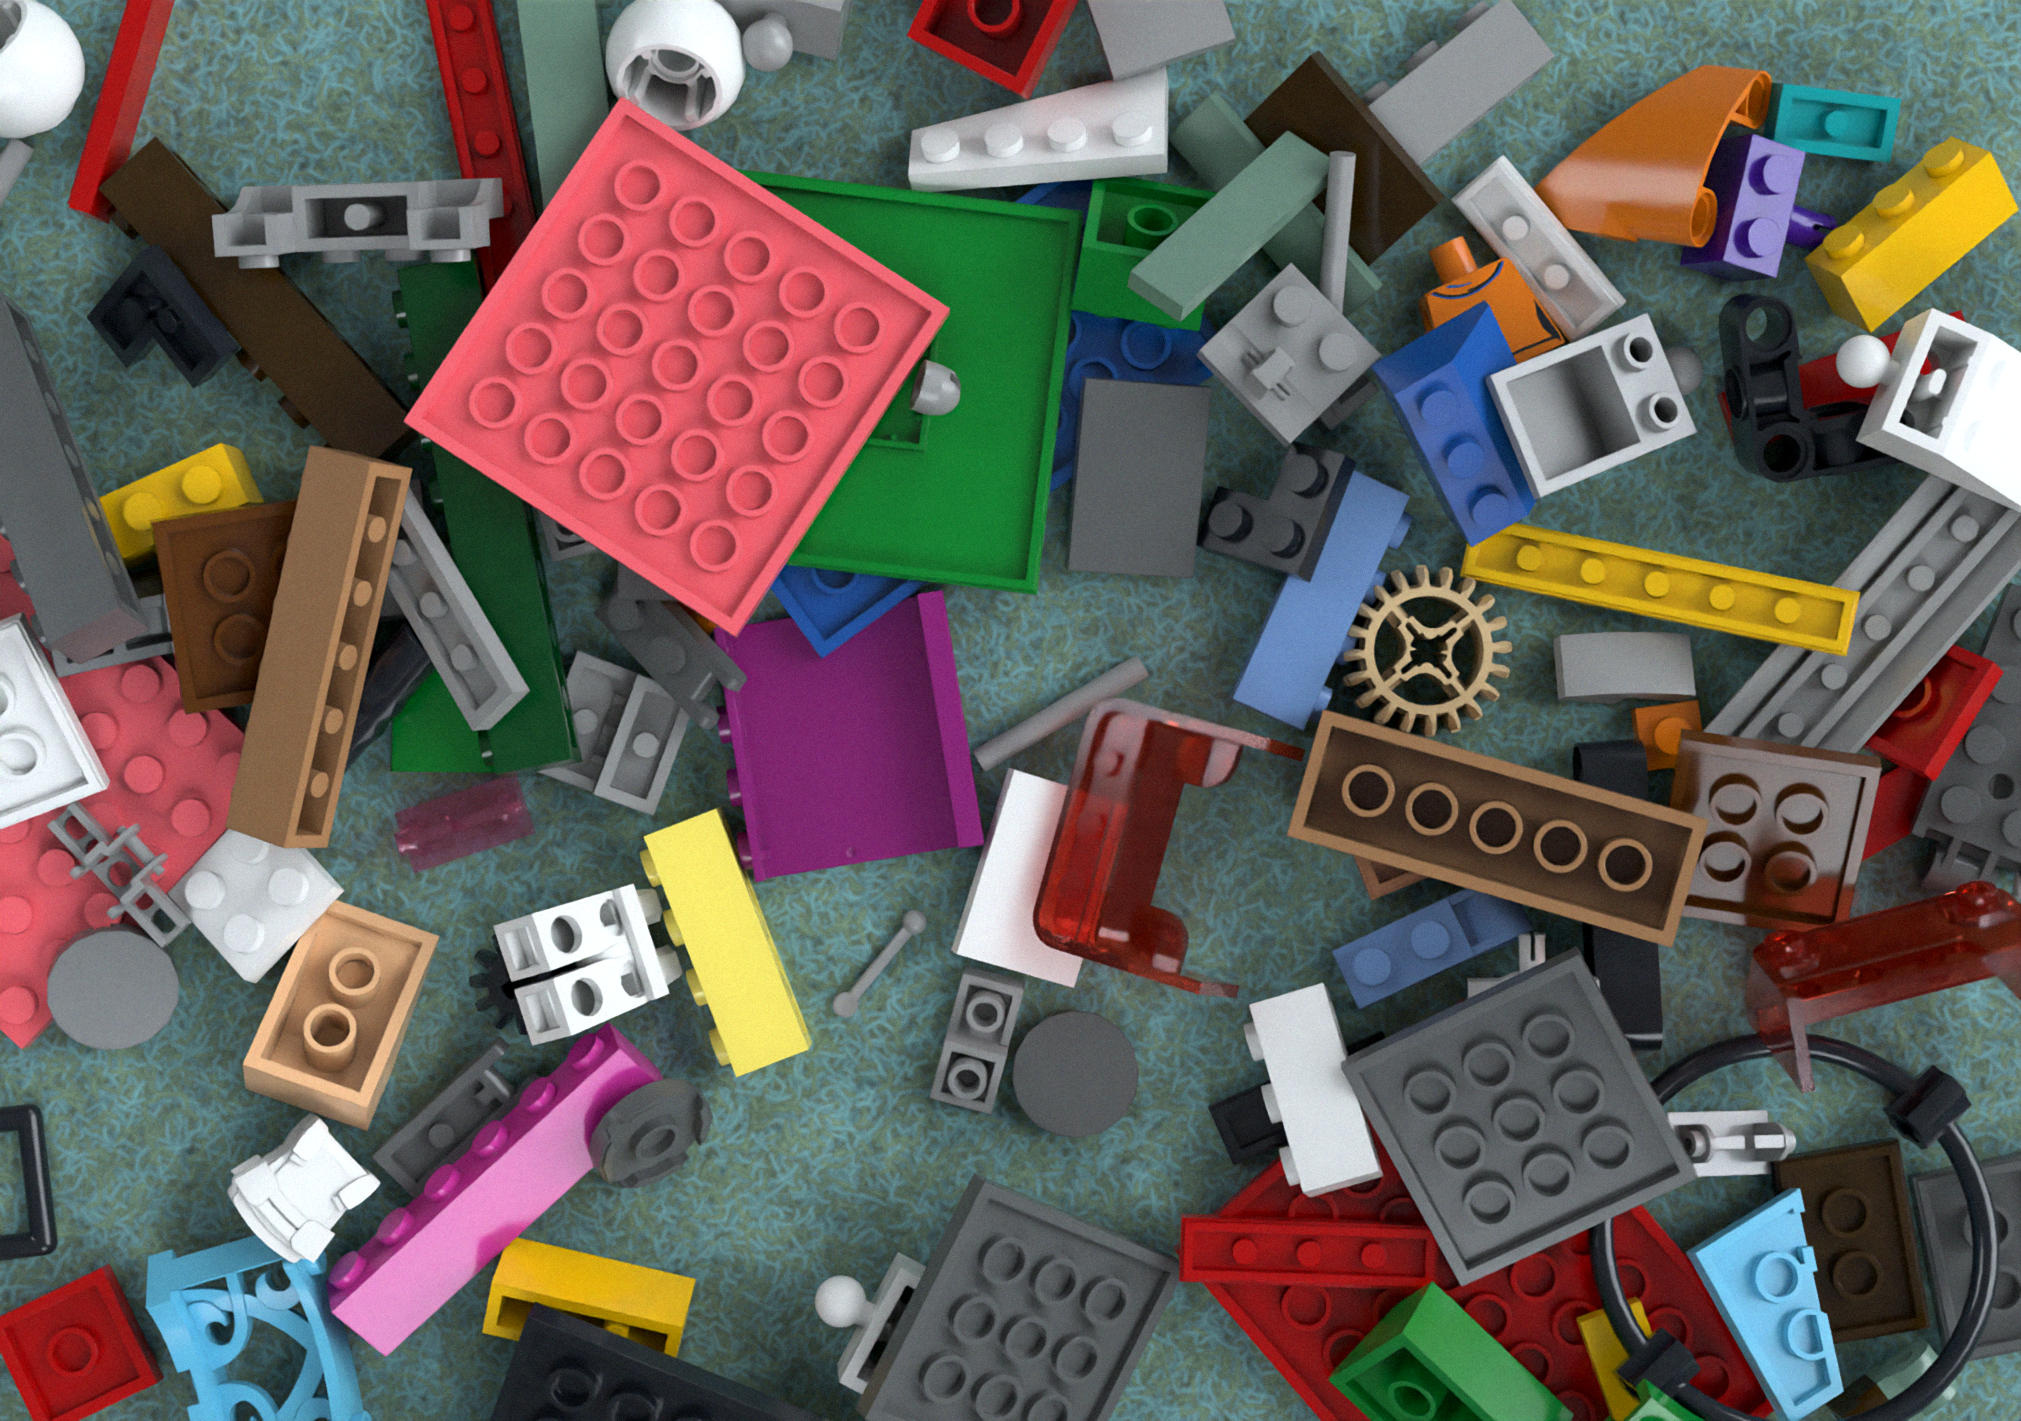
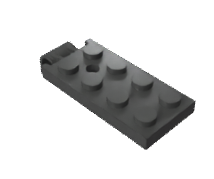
M2013 583L2006 584L1978 655L1994 661L2004 673L1935 782L1927 780L1908 827V833L1920 838L1927 836L1936 840L1923 861L1917 886L1978 911H1981L1986 906L1995 889L2000 866L2019 872L2021 877V586ZM1996 774H2003L2011 781V792L2003 799L1994 798L1988 790V783Z

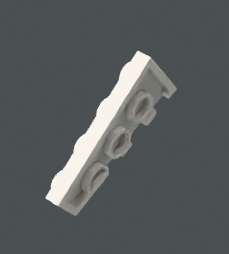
M1166 66L1113 83L1112 80H1107L912 130L908 169L911 190L939 192L1167 173L1169 86Z

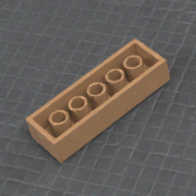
M1323 710L1287 836L1672 948L1709 820L1702 816L1330 710Z

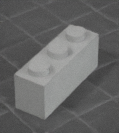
M1484 0L1481 1L1454 24V27L1459 32L1457 36L1442 48L1434 40L1431 41L1404 64L1410 72L1392 88L1383 80L1361 97V100L1420 168L1544 70L1555 57L1511 0H1500L1492 8Z

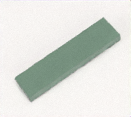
M1218 92L1208 96L1168 136L1169 141L1213 192L1217 193L1266 150L1265 146ZM1311 201L1264 244L1262 248L1281 271L1292 263L1319 290L1325 216ZM1349 244L1342 312L1346 319L1384 286Z
M1287 130L1130 271L1127 287L1178 322H1181L1327 187L1330 157Z

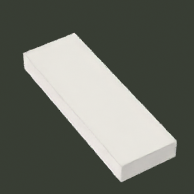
M1504 155L1494 161L1451 199L1500 259L1507 257L1511 260L1548 316L1571 343L1582 339L1626 302L1623 296Z

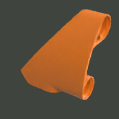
M1718 65L1698 67L1664 85L1610 121L1559 163L1533 190L1567 230L1630 243H1638L1639 239L1691 247H1703L1713 234L1718 212L1715 193L1711 189L1703 187L1710 162L1727 125L1757 129L1765 122L1772 88L1771 77L1767 71Z

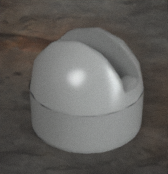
M924 360L918 370L909 403L910 410L937 416L951 412L959 404L961 383L955 372L944 365Z

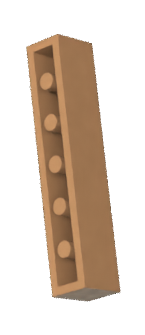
M310 445L306 465L301 476V487L292 528L287 539V550L278 591L273 602V613L264 654L259 665V676L250 717L245 728V739L238 771L231 791V802L225 824L226 828L281 848H327L412 468L354 452Z

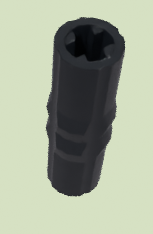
M408 619L403 621L369 661L344 774L366 748L384 734L389 722L403 712L409 699L436 670Z

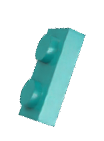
M1772 82L1763 138L1806 153L1890 163L1902 98Z

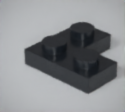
M159 244L139 252L87 316V319L126 368L143 360L159 344L193 389L212 379L239 349V346L229 335L224 324L214 316L189 284L184 273L174 265Z
M1293 441L1269 500L1221 486L1217 487L1197 538L1196 546L1215 555L1310 583L1357 462L1342 453Z

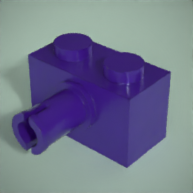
M1755 134L1720 139L1703 187L1711 189L1715 193L1717 199L1716 225L1712 236L1703 247L1684 246L1680 266L1731 282L1772 279L1777 277L1784 243L1806 249L1810 253L1821 245L1827 234L1818 232L1821 227L1833 231L1837 228L1836 219L1832 215L1821 214L1794 204L1806 152Z

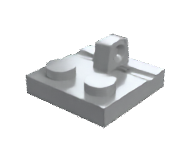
M1290 263L1198 351L1196 356L1287 448L1375 363L1381 354Z

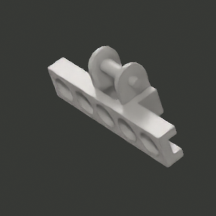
M79 801L71 802L66 807V811L47 825L82 863L69 872L71 877L77 880L92 870L121 902L117 906L115 905L110 908L106 914L114 920L127 911L161 948L168 946L192 923L150 878L154 872L157 876H160L165 871L162 865L169 856L166 853L155 856L136 836L141 829L138 823L128 829L122 825L116 831L120 836L115 840ZM73 815L88 830L85 837L79 840L74 839L66 830L67 821ZM96 839L99 843L88 853L89 844ZM125 846L145 865L143 869L123 849ZM105 856H109L108 859L103 863H98ZM119 861L127 863L132 869V879L125 886L116 885L110 878L112 866ZM147 893L154 902L150 908L143 910L135 902ZM160 909L176 924L169 933L161 932L154 924V916Z

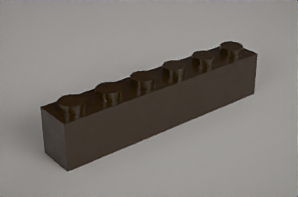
M155 136L98 188L113 204L106 211L109 218L130 239L135 240L141 235L150 246L160 245L174 265L184 273L189 284L214 316L224 324L226 330L240 344L241 348L235 353L240 363L260 382L269 377L285 394L277 401L278 404L302 429L305 430L312 424L327 441L323 447L354 452L392 462L419 437L417 431L403 422L410 409L280 266L239 268L238 256L215 257L212 215L224 214L230 210L171 146Z

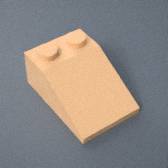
M335 900L298 939L243 1062L245 1088L367 1131L393 1070L435 953L439 936Z

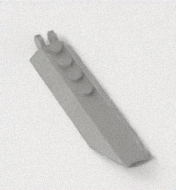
M1930 473L1831 585L1832 587L1861 592L1847 656L1840 657L1779 644L1702 732L1856 754L2021 569V513Z

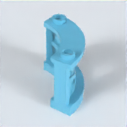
M253 1235L182 1257H177L173 1249L148 1256L146 1309L163 1336L177 1373L190 1369L193 1378L191 1379L192 1384L196 1389L199 1404L187 1407L190 1421H238L236 1406L240 1401L250 1402L257 1409L263 1421H316L318 1418H326L328 1421H373L367 1411H363L359 1383L344 1324L331 1313L325 1281L328 1279L325 1273L327 1270L325 1250H323L315 1263L308 1259H300L296 1263H292L268 1247L257 1235ZM282 1260L283 1269L291 1281L288 1288H281L273 1283L271 1269L257 1279L255 1293L248 1292L243 1271ZM226 1277L228 1288L195 1287V1285ZM301 1302L306 1316L292 1307ZM231 1311L234 1313V1334L230 1342H221L216 1339L211 1324L212 1322H220L225 1327L231 1324L229 1313ZM253 1317L281 1329L307 1350L299 1378L280 1410L274 1399L260 1386L242 1380H228L224 1365L235 1359L248 1344L253 1328ZM325 1377L328 1395H316ZM254 1414L250 1417V1421H260L259 1416Z

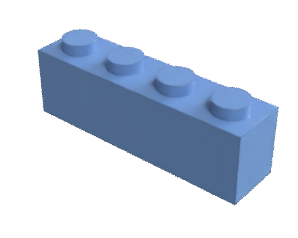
M1353 471L1310 583L1284 576L1228 699L1295 730L1303 731L1308 720L1315 724L1319 723L1322 711L1326 710L1333 693V689L1324 686L1334 662L1344 666L1347 661L1343 660V653L1354 649L1358 638L1350 637L1348 631L1362 602L1372 607L1376 600L1373 587L1375 585L1382 587L1386 573L1377 569L1387 546L1395 550L1399 548L1412 521L1413 515L1404 512L1410 498L1409 495L1357 471Z

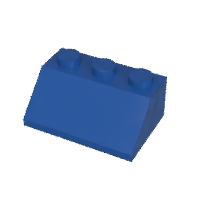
M1485 300L1371 365L1445 514L1471 547L1526 517L1537 499L1534 500L1484 380L1489 375L1517 365L1499 324Z

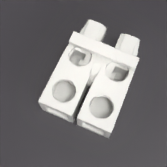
M633 883L493 926L511 982L548 972L576 962L578 967L514 990L532 1046L572 1036L643 1005L650 1000L670 994L667 985L681 976L682 969L676 951L671 949L669 945L655 949L647 926L660 921L663 912L656 890H635Z

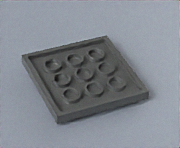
M1577 946L1347 1056L1346 1060L1341 1062L1343 1073L1461 1287L1698 1179L1696 1169Z
M974 1173L855 1409L868 1421H1109L1179 1282V1260L1170 1254Z

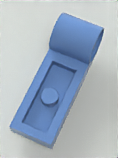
M1466 888L1332 951L1358 1009H1365L1479 955H1484L1519 940V934L1528 932L1531 934L1534 932V929L1522 904Z

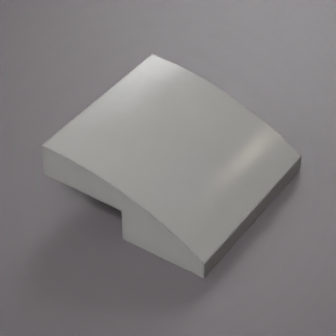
M1084 0L1092 27H1095L1112 83L1233 45L1236 39L1223 0Z
M577 650L566 680L583 762L537 772L654 816L690 716L655 679Z

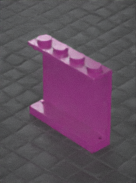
M943 590L917 594V597L905 599L824 659L819 656L792 617L745 625L737 638L719 627L714 628L715 643L747 677V681L738 692L731 691L723 686L726 705L716 706V711L720 715L717 724L722 744L733 743L736 768L726 770L732 807L743 806L747 831L737 832L740 862L743 870L753 869L755 882L790 874L959 847L960 849L985 844Z

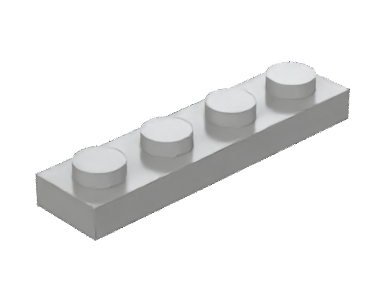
M408 487L387 585L472 731L491 729L530 690L410 487Z

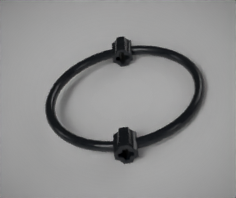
M1792 1031L1760 1032L1715 1042L1690 1053L1666 1068L1650 1082L1662 1107L1683 1088L1702 1076L1725 1066L1746 1060L1767 1057H1797L1835 1064L1863 1075L1896 1096L1882 1110L1888 1116L1891 1126L1904 1139L1909 1140L1921 1150L1929 1148L1938 1140L1958 1176L1966 1199L1971 1223L1973 1246L1972 1271L1968 1294L1961 1316L1949 1341L1937 1359L1907 1389L1887 1402L1866 1412L1831 1421H1908L1922 1412L1949 1387L1974 1353L1988 1322L1994 1303L1999 1275V1234L1992 1194L1983 1168L1969 1140L1956 1122L1972 1106L1964 1088L1951 1075L1942 1072L1935 1065L1927 1066L1913 1078L1888 1060L1846 1041L1818 1034ZM1614 1217L1587 1229L1589 1258L1596 1290L1612 1330L1628 1355L1612 1371L1622 1388L1637 1403H1640L1636 1386L1645 1378L1679 1405L1706 1421H1775L1749 1415L1726 1406L1689 1383L1701 1370L1691 1352L1663 1327H1657L1646 1337L1630 1308L1619 1277L1615 1257Z

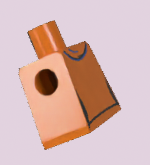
M1464 236L1450 240L1428 252L1443 285L1429 291L1418 300L1425 334L1485 300L1489 304L1517 364L1555 350L1565 343L1553 321L1514 264L1507 257L1478 269Z

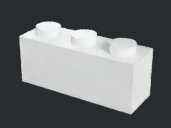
M1324 983L1249 1004L1254 1022L1244 1024V1032L1254 1062L1265 1059L1271 1083L1261 1086V1090L1271 1122L1282 1121L1289 1146L1279 1148V1153L1289 1185L1292 1186L1300 1183L1303 1193L1308 1197H1313L1383 1177V1171L1365 1111L1341 1069V1062L1346 1060L1348 1053L1330 992Z

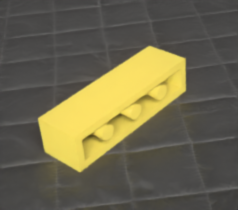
M722 807L644 836L648 849L640 851L642 865L652 887L662 884L671 908L663 911V918L674 945L678 947L685 944L694 968L686 971L687 981L699 1007L705 1004L709 1005L717 1026L709 1030V1037L721 1066L731 1063L736 1077L809 1050L812 1045L811 1037L747 871L742 869L738 848Z

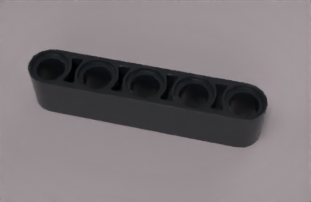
M1641 739L1577 742L1574 744L1572 755L1573 780L1649 801L1647 758ZM1582 922L1584 960L1593 977H1598L1600 990L1633 1052L1661 1050L1663 1043V1017L1658 944Z

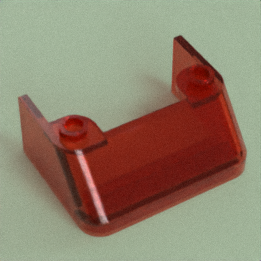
M1109 698L1098 703L1089 713L1085 723L1034 906L1033 926L1038 938L1050 948L1198 995L1236 998L1239 985L1182 968L1189 943L1187 928L1182 919L1174 912L1151 905L1184 783L1202 788L1222 786L1235 774L1244 746L1300 762L1303 760L1305 749L1123 698Z
M1971 881L1961 884L1951 893L1802 931L1785 929L1770 933L1765 937L1764 942L1755 947L1752 953L1744 992L1748 1022L1801 1093L1815 1091L1805 1025L1996 976L2021 1001V904L2010 893L1996 888V885L1991 882Z

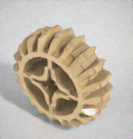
M1417 565L1412 573V586H1408L1404 574L1399 569L1394 570L1388 574L1389 584L1393 593L1388 594L1383 586L1375 585L1373 591L1376 597V605L1371 608L1362 602L1356 614L1357 617L1364 620L1362 627L1352 624L1348 631L1350 637L1358 638L1357 649L1343 652V660L1347 662L1357 660L1359 671L1347 673L1343 676V684L1345 686H1352L1364 681L1368 689L1359 694L1354 703L1358 708H1365L1376 699L1382 703L1373 717V721L1376 724L1384 725L1390 720L1395 711L1399 713L1396 730L1410 733L1416 717L1419 718L1422 736L1427 738L1434 737L1437 730V717L1440 716L1444 727L1449 733L1458 732L1461 729L1456 710L1461 709L1471 720H1479L1483 713L1473 698L1478 695L1487 701L1495 702L1500 696L1496 688L1485 682L1488 675L1494 678H1507L1509 676L1510 669L1504 665L1493 664L1492 658L1493 654L1511 652L1512 643L1509 641L1492 642L1491 631L1503 629L1507 626V620L1504 616L1485 621L1482 613L1492 607L1495 599L1491 594H1486L1478 598L1474 603L1470 602L1468 598L1476 585V581L1473 578H1464L1458 584L1455 591L1450 589L1453 579V570L1451 568H1441L1436 575L1434 585H1431L1427 566ZM1426 598L1439 601L1457 613L1438 626L1428 628L1419 623L1414 616H1408L1399 604L1409 599ZM1385 618L1392 626L1390 630L1398 641V653L1393 662L1386 667V670L1379 674L1375 663L1374 644L1378 629ZM1469 628L1474 645V659L1468 678L1463 684L1458 678L1460 673L1452 662L1451 652L1453 645L1464 635L1463 632ZM1448 631L1447 635L1437 642L1439 652L1432 653L1438 656L1435 663L1436 668L1432 664L1424 662L1407 666L1401 671L1405 665L1412 661L1410 651L1417 650L1411 647L1414 639L1413 635L1423 641L1441 637ZM1420 674L1429 678L1435 686H1440L1449 698L1431 705H1419L1402 699L1391 690L1401 682H1406L1411 677Z

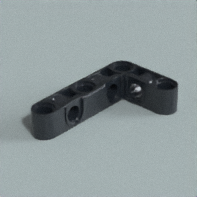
M1742 293L1732 297L1723 306L1719 315L1718 329L1725 373L1724 388L1730 410L1735 453L1739 464L1746 471L1776 483H1788L1819 476L1847 474L1904 462L1856 441L1875 394L1804 408L1798 360L1803 357L1799 351L1795 317L1792 309L1784 301L1766 295ZM1761 307L1767 317V326L1764 333L1752 341L1746 331V321L1755 309ZM1780 435L1784 444L1783 453L1775 464L1767 466L1763 459L1764 447L1772 437Z

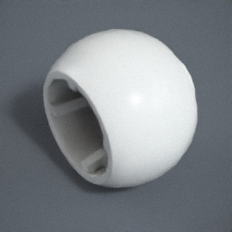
M0 0V137L24 138L52 129L69 115L82 91L85 81V60L78 39L68 23L49 7L35 0Z
M635 0L617 17L606 42V72L610 85L618 100L621 96L675 131L694 130L706 126L718 119L735 102L746 74V59L742 48L743 36L732 16L715 0Z

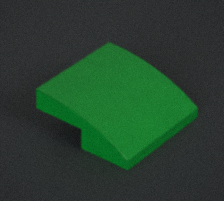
M436 669L409 699L403 712L390 723V771L496 773L494 765L486 766L483 761L478 741V730L472 731Z

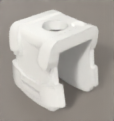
M310 1112L289 1132L284 1143L262 1158L256 1154L232 1169L231 1172L235 1176L232 1177V1184L227 1189V1193L247 1225L268 1247L292 1263H296L300 1259H308L315 1263L335 1235L331 1228L347 1208L349 1210L370 1196L380 1185V1181L368 1169L360 1166L328 1132V1126L317 1115Z

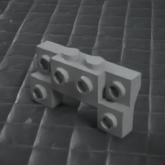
M502 178L242 187L235 206L229 212L212 215L215 257L238 256L239 268L279 267L278 255L293 252L322 251V263H344L362 261L361 250L384 249L385 261L424 259V250H430L431 262L471 261L470 249L490 246L489 219L504 217Z

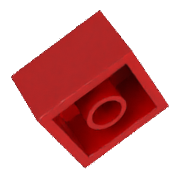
M923 0L906 36L916 44L1029 101L1079 0Z

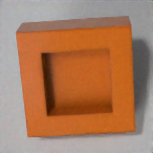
M1698 700L1630 709L1634 739H1641L1643 742L1648 771L1674 768L1681 729L1702 732Z

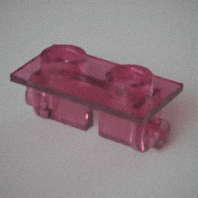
M517 776L502 777L395 813L400 831L394 833L396 845L402 856H409L414 873L536 833Z

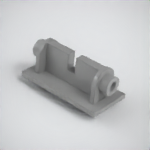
M1767 1110L1666 1112L1696 1169L1698 1177L1772 1174L1771 1161L1785 1159L1796 1147V1138L1793 1131L1779 1122H1768Z

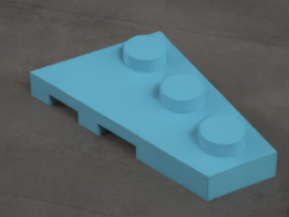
M1788 1188L1686 1251L1780 1421H1799L1844 1392L1827 1313L1821 1311L1813 1272L1818 1269L1813 1246H1807L1800 1215V1212H1805L1800 1188Z

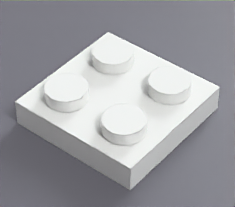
M228 829L167 894L245 981L257 983L344 890L306 848H281Z

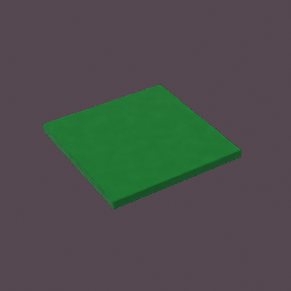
M735 169L950 308L949 316L785 565L1037 595L1083 211ZM924 360L944 365L954 371L960 380L959 404L949 413L940 416L926 415L909 408L914 381Z

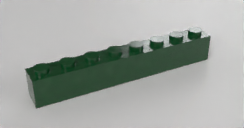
M471 254V261L432 262L397 270L401 289L392 291V302L400 328L409 329L413 351L404 354V363L408 381L413 391L421 390L422 394L486 298L481 263L473 254ZM418 433L424 452H433L437 476L429 477V491L436 514H445L449 539L441 541L530 690L491 729L478 730L479 747L485 765H494L496 775L513 777L583 762L532 506Z

